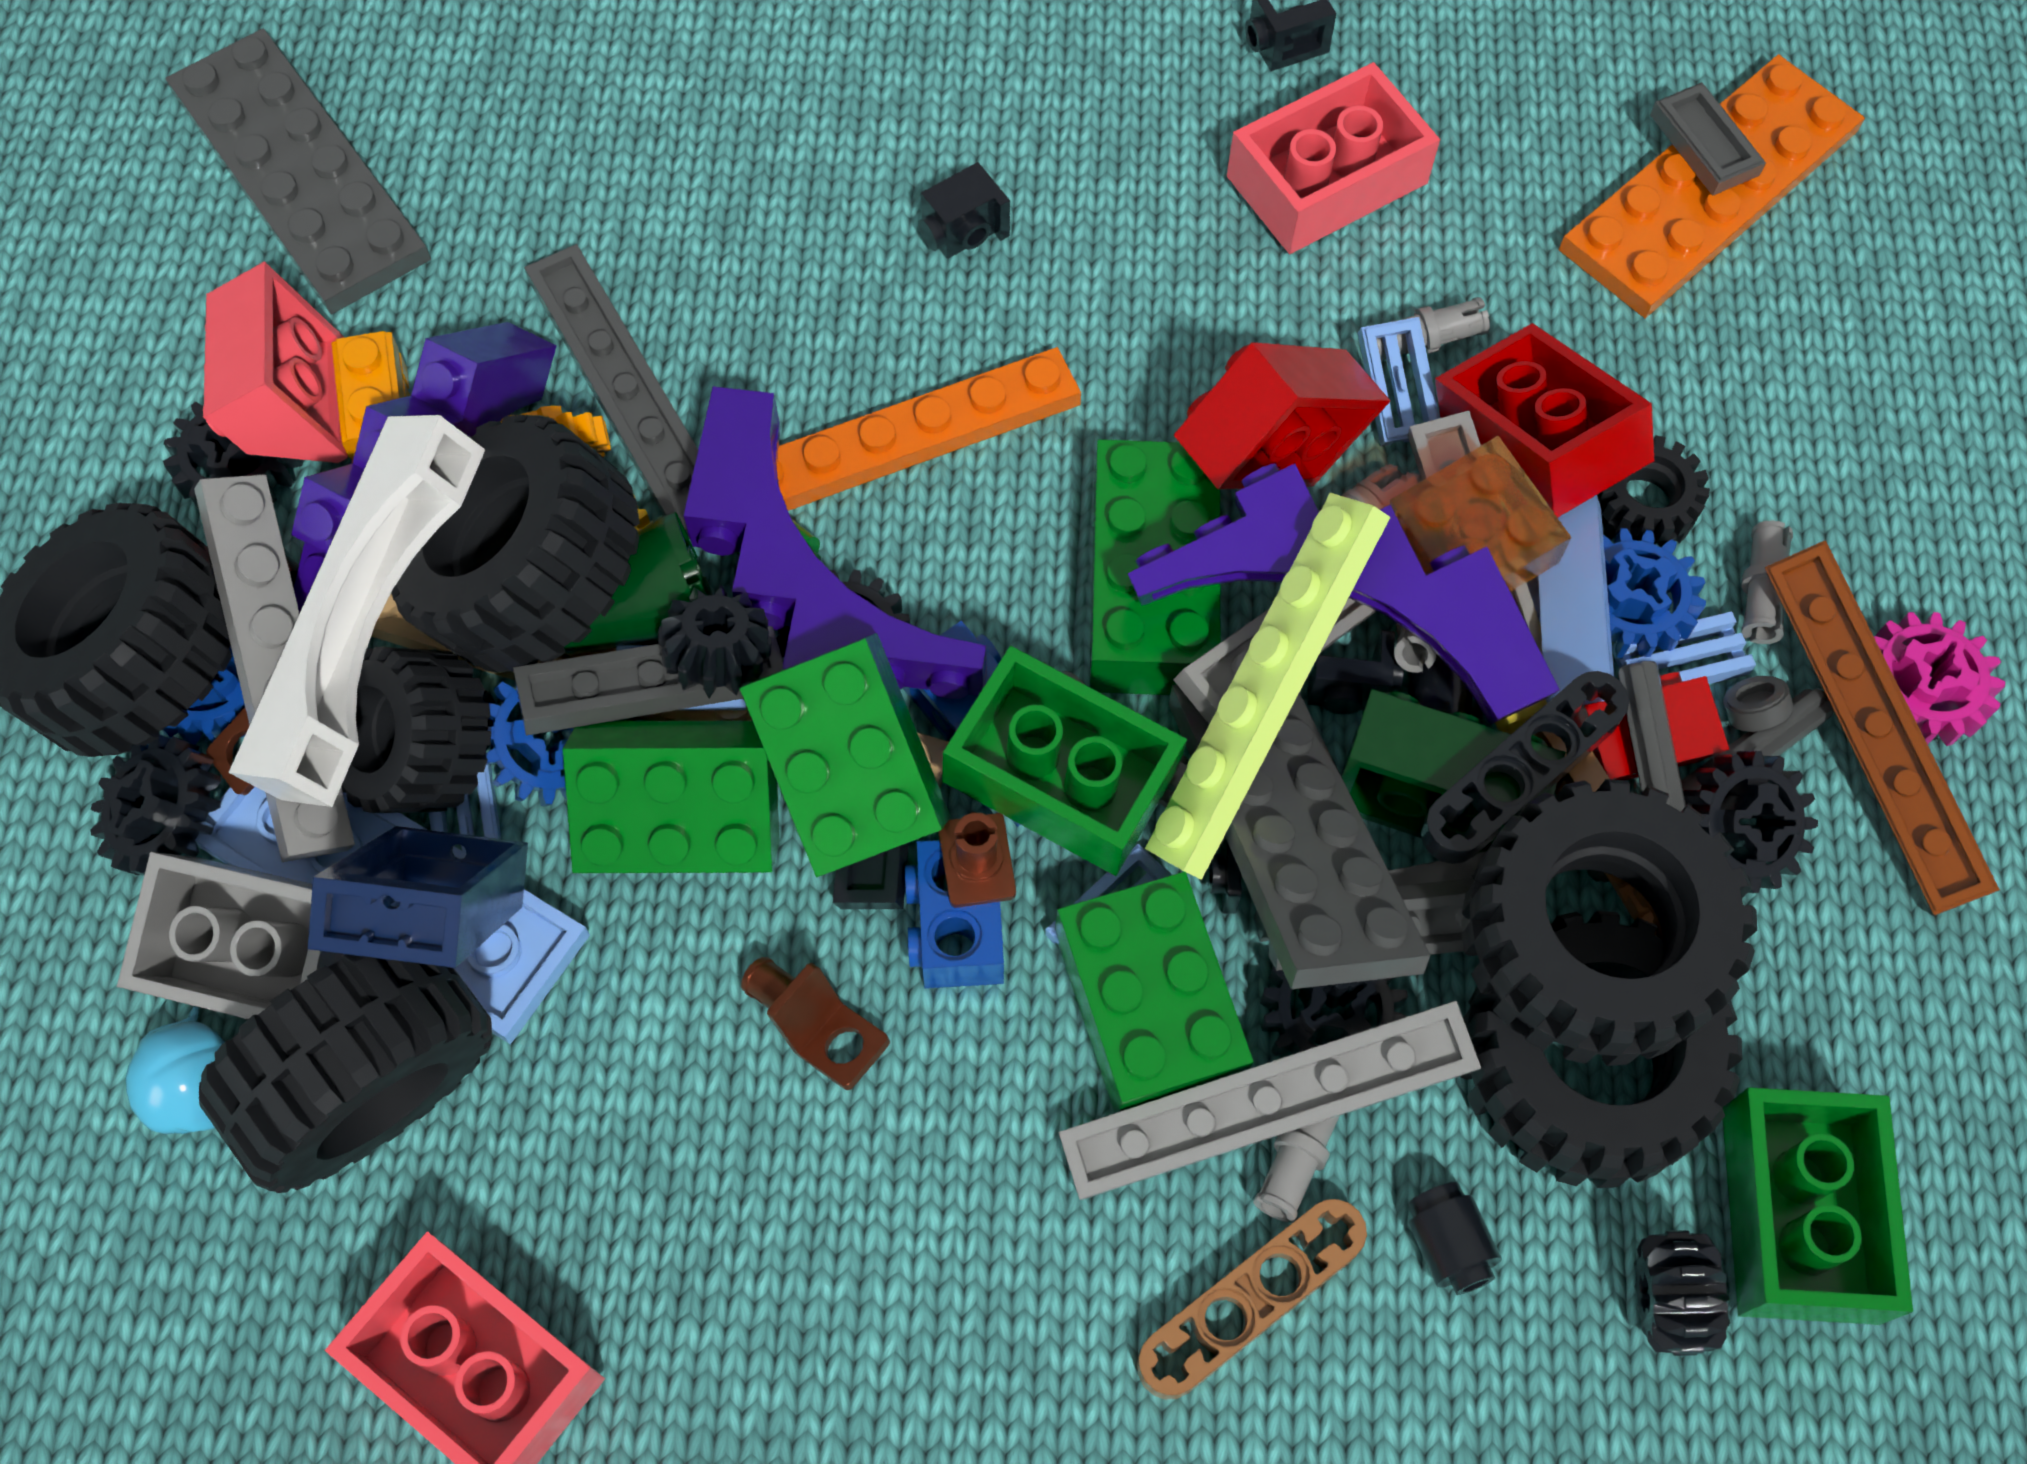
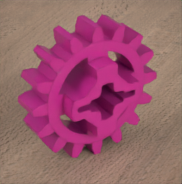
M1910 612L1905 615L1899 624L1889 620L1874 638L1927 745L1939 735L1942 742L1946 746H1950L1963 734L1969 738L1973 736L1999 709L2001 703L1994 697L2005 688V681L1998 677L1990 676V673L2001 661L1999 657H1983L1979 650L1987 642L1984 636L1975 637L1972 640L1963 636L1966 622L1959 620L1951 628L1943 626L1941 614L1933 612L1922 624L1914 612Z

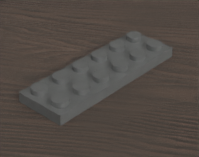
M264 28L165 78L174 96L331 315L431 260L426 245Z
M1172 685L1168 705L1181 735L1187 739L1186 747L1190 756H1192L1209 724L1179 686ZM1299 693L1225 834L1291 989L1424 974L1430 953Z

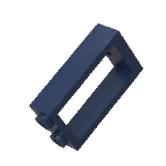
M395 826L313 877L308 949L456 968L522 908L528 843ZM459 844L465 848V858L460 859L454 856L452 850L454 845ZM394 902H400L398 907L391 906Z

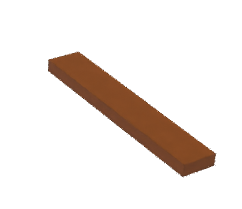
M1826 540L1766 566L1765 571L1933 916L1998 892L2000 889Z

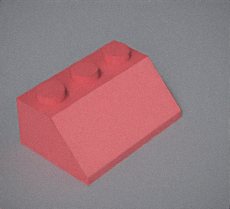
M265 261L207 293L203 418L210 428L219 436L227 437L249 455L339 463L347 459L348 454L341 440L331 342L338 338H344V336Z

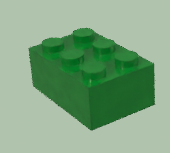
M878 633L772 673L739 688L816 878L938 832L944 828L950 819V813Z
M1010 645L943 751L942 782L1117 876L1177 773L1187 739Z
M609 721L574 727L563 747L572 873H766L773 871L780 842L777 780L753 721Z
M1186 872L1057 909L1055 931L1059 941V948L1114 1114L1251 1068L1254 1061Z
M1748 1087L1722 1107L1725 1114L1723 1118L1738 1317L1881 1325L1912 1313L1913 1305L1890 1096Z

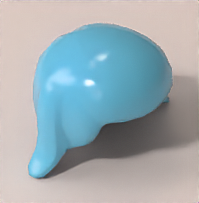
M197 1006L192 1008L188 1018L149 1031L140 1041L138 1049L128 1065L126 1093L131 1110L151 1131L163 1134H186L215 1128L199 1105V1082H201V1074L205 1066L215 1061V1052L224 1041L216 1031L203 1023L197 1022L199 1013Z

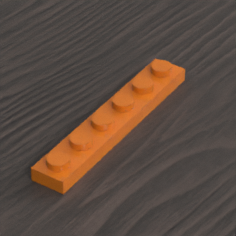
M1055 347L780 445L777 459L779 488L789 511L1080 406L1081 391L1059 348Z

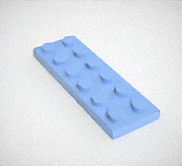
M230 787L219 800L221 801V808L209 812L206 821L214 828L212 834L204 835L199 833L195 841L198 847L225 864L313 884V877L395 826L427 829L401 813L363 812L362 807H354L347 802L346 793H343L355 845L345 852L282 862L266 793L254 787L249 794L240 795L236 794ZM453 846L454 856L460 859L465 858L466 853ZM524 889L522 908L454 969L491 1017L492 1033L511 1045L589 938L590 934L585 926ZM394 902L391 906L398 907L400 902Z

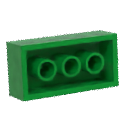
M1097 440L1094 478L1089 687L1100 693L1170 695L1172 685H1177L1173 679L1184 668L1221 643L1220 584L1190 588L1141 606L1127 574L1138 568L1135 560L1144 553L1164 544H1170L1173 551L1197 540L1194 534L1195 530L1220 517V489L1215 487L1179 442Z

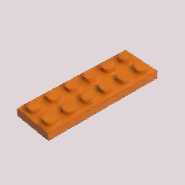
M1778 54L1720 103L1725 112L1766 162L1760 176L1712 196L1672 144L1563 237L1559 251L1646 319L1853 137L1860 129L1865 117Z

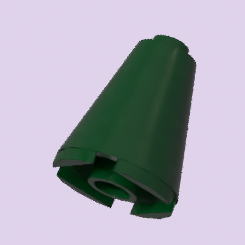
M672 512L665 516L662 514L638 531L639 543L637 554L630 555L628 563L631 567V572L625 586L619 585L612 596L615 603L605 617L600 614L590 625L592 631L580 643L570 642L564 647L567 655L611 649L619 645H636L659 641V627L662 626V620L668 618V610L671 608L672 600L689 602V596L694 587L706 596L713 595L707 578L703 576L696 558L698 556L695 549L692 547L691 540L677 512Z

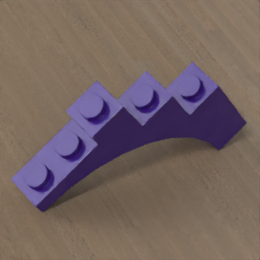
M509 322L425 338L411 396L366 406L353 463L304 477L291 533L292 536L304 541L293 588L299 614L387 418L390 416L440 415L465 435L472 437L476 434L477 427L489 421L500 422L503 417L510 415L514 411L542 400L557 345Z
M713 386L683 516L692 547H699L708 553L721 556L740 552L732 589L733 597L747 592L752 602V608L764 609L765 616L768 619V626H772L774 630L790 626L782 670L878 633L900 690L903 687L925 689L946 699H962L967 695L979 696L986 684L987 678L986 645L935 635L889 616L848 589L815 556L792 521L779 488L777 459L781 426L774 393Z
M1273 463L1243 478L1241 482L1244 488L1235 492V505L1242 517L1241 519L1232 522L1229 515L1221 516L1195 530L1194 534L1197 540L1173 551L1170 544H1164L1138 557L1135 560L1138 568L1127 574L1141 606L1190 588L1234 581L1282 582L1293 565L1312 528L1313 521L1319 513L1296 464L1294 463L1279 470L1277 464ZM1391 505L1380 509L1390 516V519L1349 598L1387 615L1427 643L1464 682L1490 725L1557 693L1560 689L1488 547L1486 546L1472 554L1469 553L1466 545L1457 547L1432 560L1429 564L1433 572L1426 575Z

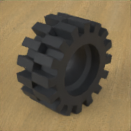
M1655 435L1653 439L1654 462L1597 494L1601 506L1602 523H1607L1603 535L1612 540L1619 533L1620 529L1627 528L1632 539L1640 541L1646 530H1651L1654 534V544L1658 543L1659 547H1662L1671 539L1678 543L1684 540L1705 508L1704 504L1709 498L1710 488L1704 487L1709 479L1706 470L1695 472L1700 463L1699 458L1693 453L1687 459H1684L1681 454L1686 446L1676 441L1672 450L1664 447L1666 437ZM1633 480L1653 483L1665 492L1670 501L1669 505L1664 508L1645 506L1629 494L1626 484Z

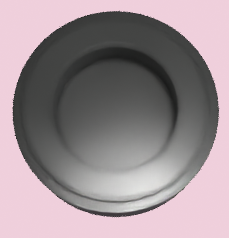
M1755 676L1744 679L1732 686L1723 699L1729 723L1738 730L1748 732L1763 731L1776 727L1786 721L1794 709L1787 683L1773 676Z

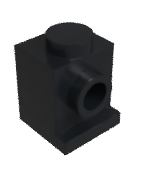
M979 162L921 192L922 219L918 221L919 230L930 249L933 251L939 249L947 259L965 249L970 250L980 246L992 234H995L1000 241L1010 236V200Z

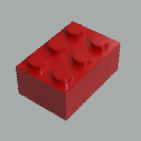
M1533 323L1435 378L1440 418L1470 411L1489 470L1554 520L1654 462L1652 403Z
M1251 342L1249 345L1240 348L1230 357L1225 366L1227 372L1211 391L1205 392L1190 405L1187 410L1188 418L1174 433V436L1217 489H1243L1244 486L1241 482L1243 478L1273 463L1277 464L1279 470L1295 463L1306 487H1313L1391 400L1346 349Z

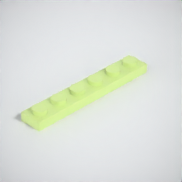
M1329 493L1321 511L1315 517L1312 528L1293 565L1285 575L1258 632L1252 638L1249 649L1230 686L1222 696L1218 709L1196 751L1190 757L1187 768L1166 809L1160 815L1156 828L1145 847L1146 850L1182 871L1202 880L1380 539L1390 516L1373 505Z

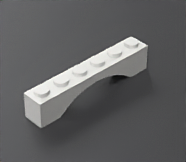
M390 416L387 418L229 770L230 774L280 800L333 807L359 746L356 724L357 688L364 655L375 624L393 588L415 555L436 530L462 506L483 457L485 449L442 416Z

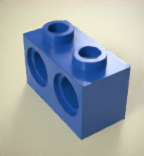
M940 840L917 841L918 864L905 865L907 904H920L921 927H908L909 966L923 968L924 989L1004 984L1000 902L960 908L952 907L948 892L938 888L935 884L937 879L945 874ZM958 934L967 937L973 943V946L962 955L952 956L943 953L938 948V944L943 938Z

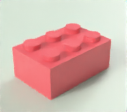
M1372 62L1234 131L1226 176L1290 255L1428 184L1440 138L1380 68Z
M428 1231L324 1350L455 1464H537L605 1380L601 1374Z

